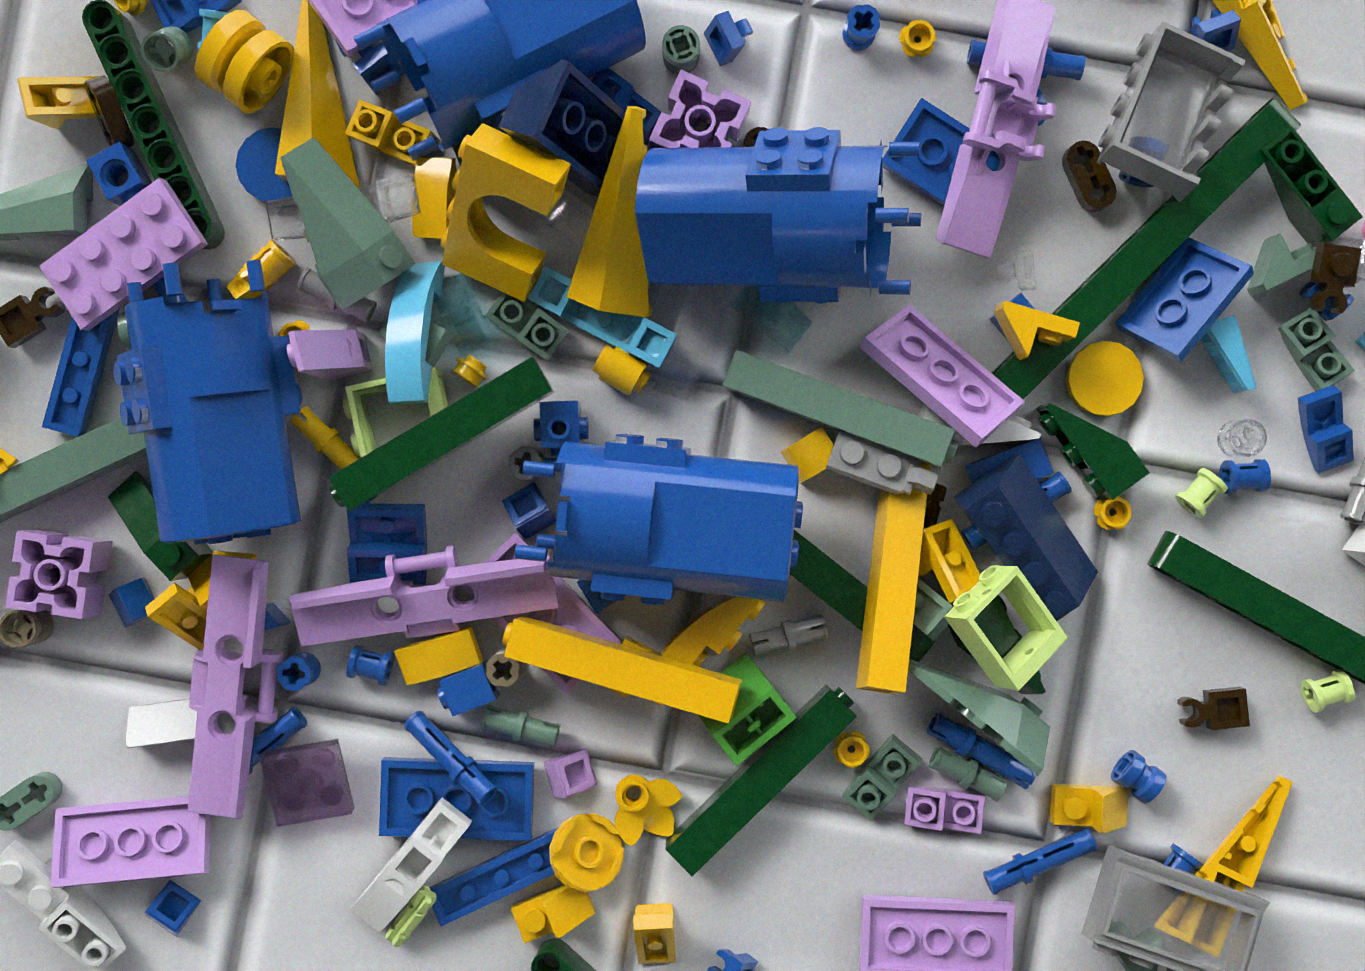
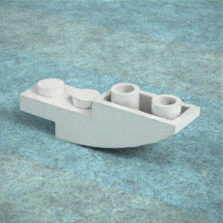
M442 797L350 910L380 933L440 865L448 851L470 826L472 820Z
M15 839L0 854V887L41 919L42 923L38 929L89 971H103L126 948L118 932L95 901L81 886L50 887L52 859L49 858L45 862L41 861Z

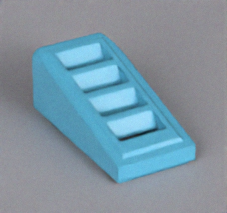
M1232 315L1216 320L1200 341L1233 393L1255 389L1256 383L1236 316Z

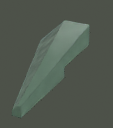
M83 164L0 194V240H20L19 237L80 236L87 231V201H93V172L89 165Z

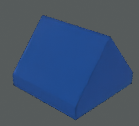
M144 577L116 587L108 594L125 628L147 618L145 607L155 599Z

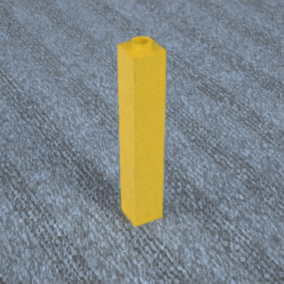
M921 463L920 468L930 471L929 465ZM879 489L856 689L890 695L906 693L927 499L926 493L915 489L911 490L910 495L903 493L896 495Z
M527 616L515 618L513 623H508L502 640V644L506 645L504 657L728 724L733 717L742 684V679Z

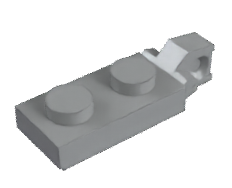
M841 430L838 433L826 466L827 470L896 495L900 493L910 495L912 489L930 495L938 479L937 474L920 468V460Z

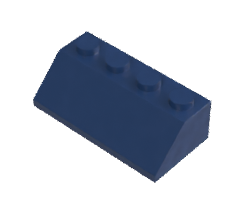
M561 60L515 89L498 127L516 139L571 163L567 179L585 193L599 197L626 112L569 61ZM643 128L644 145L648 146L651 134Z
M1016 452L953 496L1001 566H1018L1056 621L1080 606L1098 571L1019 453Z

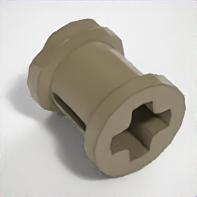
M506 649L497 652L487 662L486 676L497 687H509L514 684L524 670V662L504 657ZM510 661L513 665L510 673L506 672L501 675L498 672L501 666L500 662L504 664Z

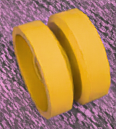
M235 10L219 20L203 40L197 53L194 67L196 78L217 94L224 93V98L245 114L255 113L265 107L284 85L291 71L294 47L274 30H266L265 25L246 10Z

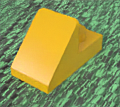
M99 76L18 77L17 83L26 118L53 129H60L65 119L97 118L87 95L84 82Z
M1005 300L996 305L994 315L1019 360L1029 356L1035 334H1039L1038 340L1041 342L1061 345L1062 342L1076 338L1080 322Z
M953 519L923 529L918 573L920 578L934 572L949 604L953 603L961 594L970 591L979 581L980 576Z
M173 583L145 607L147 616L195 648L201 650L204 648L207 611L199 606L192 586L185 590L176 583Z
M1051 784L1050 822L1054 825L1092 826L1099 833H1107L1127 826V787Z
M564 884L513 903L511 906L512 914L524 944L553 932L556 939L560 938L595 914V909L588 892L577 891Z
M672 904L637 905L635 908L636 915H633L638 965L675 963Z

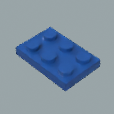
M921 98L893 141L920 142V156L889 157L888 149L882 159V167L944 206L959 147L964 144V134L969 132L970 128ZM990 151L986 165L990 170L996 171L999 167L1000 159L996 152Z
M1188 237L1172 253L1115 324L1120 332L1181 363L1254 275L1253 267Z

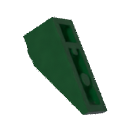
M134 471L108 496V499L143 553L169 581L188 578V575L213 553L206 543L195 545L194 540L173 543L160 541L152 486L138 471Z

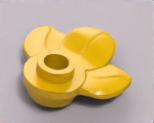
M637 774L623 777L618 782L615 790V798L619 808L614 819L615 827L623 841L629 846H633L640 838L644 829L656 835L672 836L674 816L669 806L674 805L682 798L680 790L672 782L662 778L648 781L645 777ZM631 787H637L640 789L641 795L635 799L630 798L627 790Z

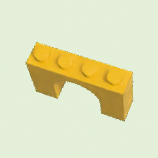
M482 123L472 136L467 134L459 147L458 157L462 159V163L452 182V188L456 190V193L446 213V218L450 220V224L445 230L440 246L445 248L442 265L525 302L541 274L546 252L501 231L489 218L484 207L483 196L497 195L506 197L548 216L563 194L571 163Z

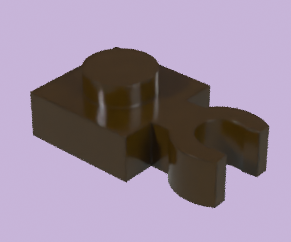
M1330 243L1317 244L1310 282L1320 284V289L1311 299V310H1324L1325 301L1327 298H1330L1332 301L1330 313L1337 314L1345 311L1347 299L1343 293V288L1355 287L1362 248Z
M41 287L34 292L31 301L28 297L19 295L0 307V335L7 347L17 348L46 330L47 328L41 320L46 316L58 317L66 310L64 305L56 303L50 308L46 306L47 298L56 293L54 289Z
M1239 686L1203 690L1204 701L1191 697H1181L1177 700L1178 705L1193 707L1191 717L1179 719V723L1186 727H1198L1204 720H1206V728L1211 730L1250 726L1246 688Z

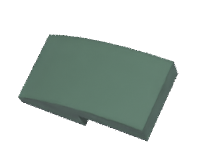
M503 292L485 315V317L546 361L569 332L568 329L528 300L523 302Z
M1311 307L1278 328L1292 358L1315 391L1335 385L1355 371L1331 340L1336 335L1319 314L1311 310Z
M892 734L843 792L842 797L871 821L896 796V789L921 765L922 758Z

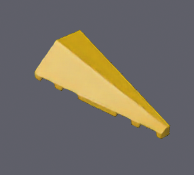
M302 0L275 175L283 181H288L281 157L314 137L361 191V184L357 177L353 159L355 158L353 148L350 145L349 137L344 134L347 129L345 123L347 121L335 68L330 56L327 32L324 29L322 20L308 0Z
M1212 0L1221 14L1234 10L1240 17L1239 39L1288 108L1292 110L1305 104L1308 98L1306 93L1303 94L1293 73L1297 69L1294 59L1287 60L1279 43V40L1285 37L1273 1Z
M628 106L566 297L599 311L647 318L651 316L652 305H649V282L635 217L638 177L643 159L647 153V145H644L643 118L646 117V110L637 106Z
M1277 776L1195 875L1212 882H1219L1243 892L1245 886L1253 888L1293 782L1284 777ZM1182 890L1157 919L1153 927L1218 957L1236 909Z

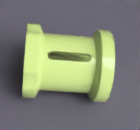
M1201 468L1197 472V478L1184 492L1180 491L1175 495L1177 502L1198 518H1203L1207 514L1205 509L1219 494L1223 495L1228 489L1227 485L1219 477L1205 468Z
M1341 670L1332 671L1331 676L1319 680H1302L1300 685L1303 699L1314 713L1323 711L1324 707L1340 701L1350 703L1355 700L1353 683L1349 676Z

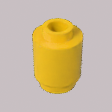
M606 345L592 369L594 373L599 375V380L629 397L634 391L641 394L651 376L650 373L646 372L648 363L629 354L618 346L613 349Z

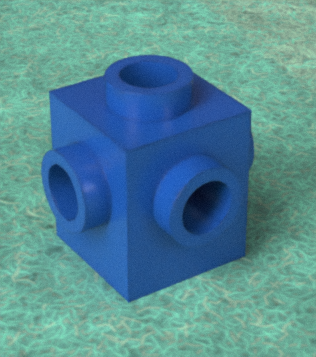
M578 400L539 402L540 418H534L533 421L534 440L541 441V448L551 449V456H559L561 447L565 442L582 443V440L589 439L588 417H581V403ZM560 423H565L567 427L563 435H558L556 432V428Z

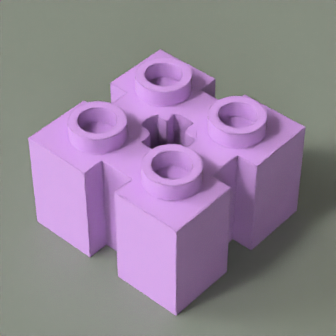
M680 70L668 96V110L672 113L668 115L661 112L649 138L650 149L732 147V143L728 142L727 139L729 137L735 141L738 140L749 115L751 101L724 88L719 97L708 92V81ZM700 122L706 123V131H694V127L691 125L698 126Z
M41 529L17 531L12 561L20 562L21 570L20 575L9 577L5 607L32 612L52 609V615L78 619L102 615L106 585L97 584L99 571L109 570L113 540L87 536L68 537L67 533Z

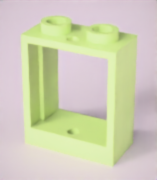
M432 367L427 402L430 417L449 406L442 370L437 367ZM386 378L345 387L347 397H343V408L346 417L353 421L355 434H351V443L356 456L363 457L377 449L366 396L387 392Z
M993 565L985 569L980 574L979 581L970 591L957 597L953 603L954 607L944 616L994 686L1019 691L1068 639L1018 566ZM1001 591L1029 628V631L1003 659L974 621L978 614Z

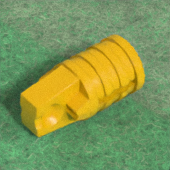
M271 239L251 259L261 260L265 290L250 292L246 263L230 281L227 288L236 300L256 298L262 292L269 290L275 282L277 283L283 275L289 272V269L296 265V262L281 245Z

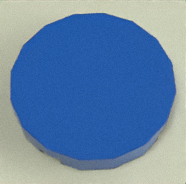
M270 127L257 130L245 139L238 150L235 166L238 180L249 194L263 203L280 205L291 201L293 196L288 181H283L275 175L282 129Z

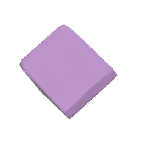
M587 749L544 761V767L554 797L567 798L597 785Z

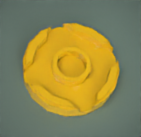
M1101 341L1085 346L1075 353L1070 361L1068 371H1066L1065 383L1069 397L1078 408L1096 416L1104 417L1122 413L1135 403L1142 392L1144 375L1141 363L1132 350L1120 343Z
M576 814L565 820L554 832L549 847L550 864L555 876L565 886L577 891L588 892L603 888L613 881L620 872L624 860V847H622L620 840L621 835L615 825L608 818L598 814Z

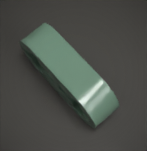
M41 772L27 778L0 797V830H12L26 823L55 803L62 793L60 779L51 772ZM45 784L48 790L44 792V795L33 800L30 794L36 791L39 785ZM19 802L22 808L14 812L12 817L8 818L4 812L8 810V807Z

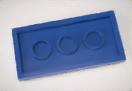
M384 757L381 760L379 836L410 837L443 797L472 820L470 826L459 839L531 841L535 762L475 760L477 762L476 768L498 788L495 796L487 804L479 806L460 784L454 785L449 780V773L436 759Z

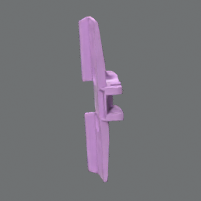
M1041 0L997 1L974 94L978 95L969 132L964 134V144L959 147L936 240L941 244L985 258H991L1012 190L1019 160L1037 161L1042 160L1044 157L1046 146L1039 144L1032 146L1038 121L1052 119L1057 107L1053 103H1047L1046 105L1037 104L1038 97H1036L1056 6ZM990 151L996 152L1000 159V164L996 171L990 170L986 165Z
M455 545L447 546L445 552L396 559L394 554L387 555L385 557L386 578L294 594L288 598L301 647L404 631L406 638L460 631L463 622L559 608L554 577L550 576L547 562H551L550 556H547L546 562L516 559L460 566ZM448 567L446 575L442 576L440 583L436 585L414 588L412 581H402L400 576L401 573ZM467 585L471 587L475 593L474 598L467 602L460 601L456 586ZM384 596L392 597L397 601L399 609L392 613H386L379 608L378 600Z
M215 554L212 556L204 648L196 651L192 670L189 708L197 711L187 812L241 819L243 817L255 722H274L278 718V711L273 710L277 680L276 671L278 663L284 660V652L263 649L268 561ZM228 638H234L241 642L243 646L242 654L225 651V642ZM262 662L258 707L249 706V696L243 695L244 676L247 669ZM220 714H229L235 720L236 727L232 733L223 732L219 728L217 719Z

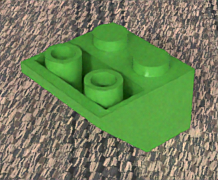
M747 652L743 653L720 672L721 674L742 679L733 717L729 724L698 715L710 734L736 766L797 718L790 705Z

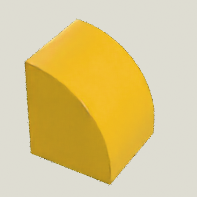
M821 426L782 450L781 454L789 465H798L799 482L802 483L826 469L834 445Z

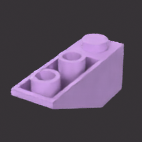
M301 330L288 332L291 343L287 344V354L290 363L294 368L297 367L298 372L333 381L373 370L365 335L357 330Z

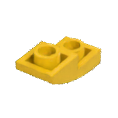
M359 99L344 133L362 144L416 167L417 159L414 161L411 159L407 148L431 136L433 139L435 137L431 130L409 121L400 124L393 112Z
M422 156L417 159L412 195L413 237L442 239L445 230L450 224V220L446 218L447 209L451 198H454L456 190L452 188V182L456 174V158Z
M472 626L461 628L460 631L440 633L432 639L402 645L394 650L406 685L446 676L481 664L484 661Z

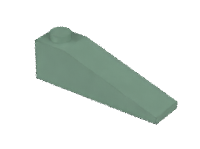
M314 137L281 157L294 202L299 207L305 225L304 233L307 242H310L317 263L315 268L318 277L341 310L379 289L416 264L394 230Z
M909 659V672L1039 776L1044 768L1050 726L1039 718L1043 712L1026 697L1019 702L1008 693Z

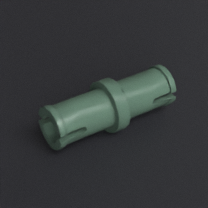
M487 705L481 722L482 729L511 735L513 740L518 742L526 739L548 745L551 748L555 747L561 724L558 723L554 724L529 717V712L520 711L518 714L492 707V705Z
M940 745L934 749L929 759V768L957 780L958 786L964 789L970 787L996 802L1002 798L1006 790L1007 780L1005 778H1001L979 767L977 761L971 758L965 760L945 750Z

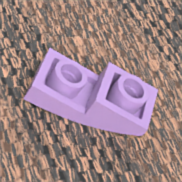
M908 786L904 825L942 831L943 828L981 834L985 795L978 792L948 788Z

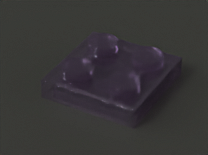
M338 739L262 752L259 759L277 827L352 814L354 802Z

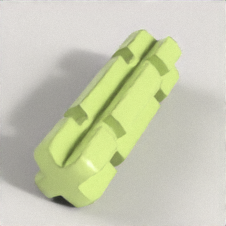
M421 886L410 899V903L408 902L394 920V925H391L386 931V940L391 941L394 947H400L403 942L407 941L412 930H415L427 914L428 908H431L435 903L436 893L432 892L429 886Z

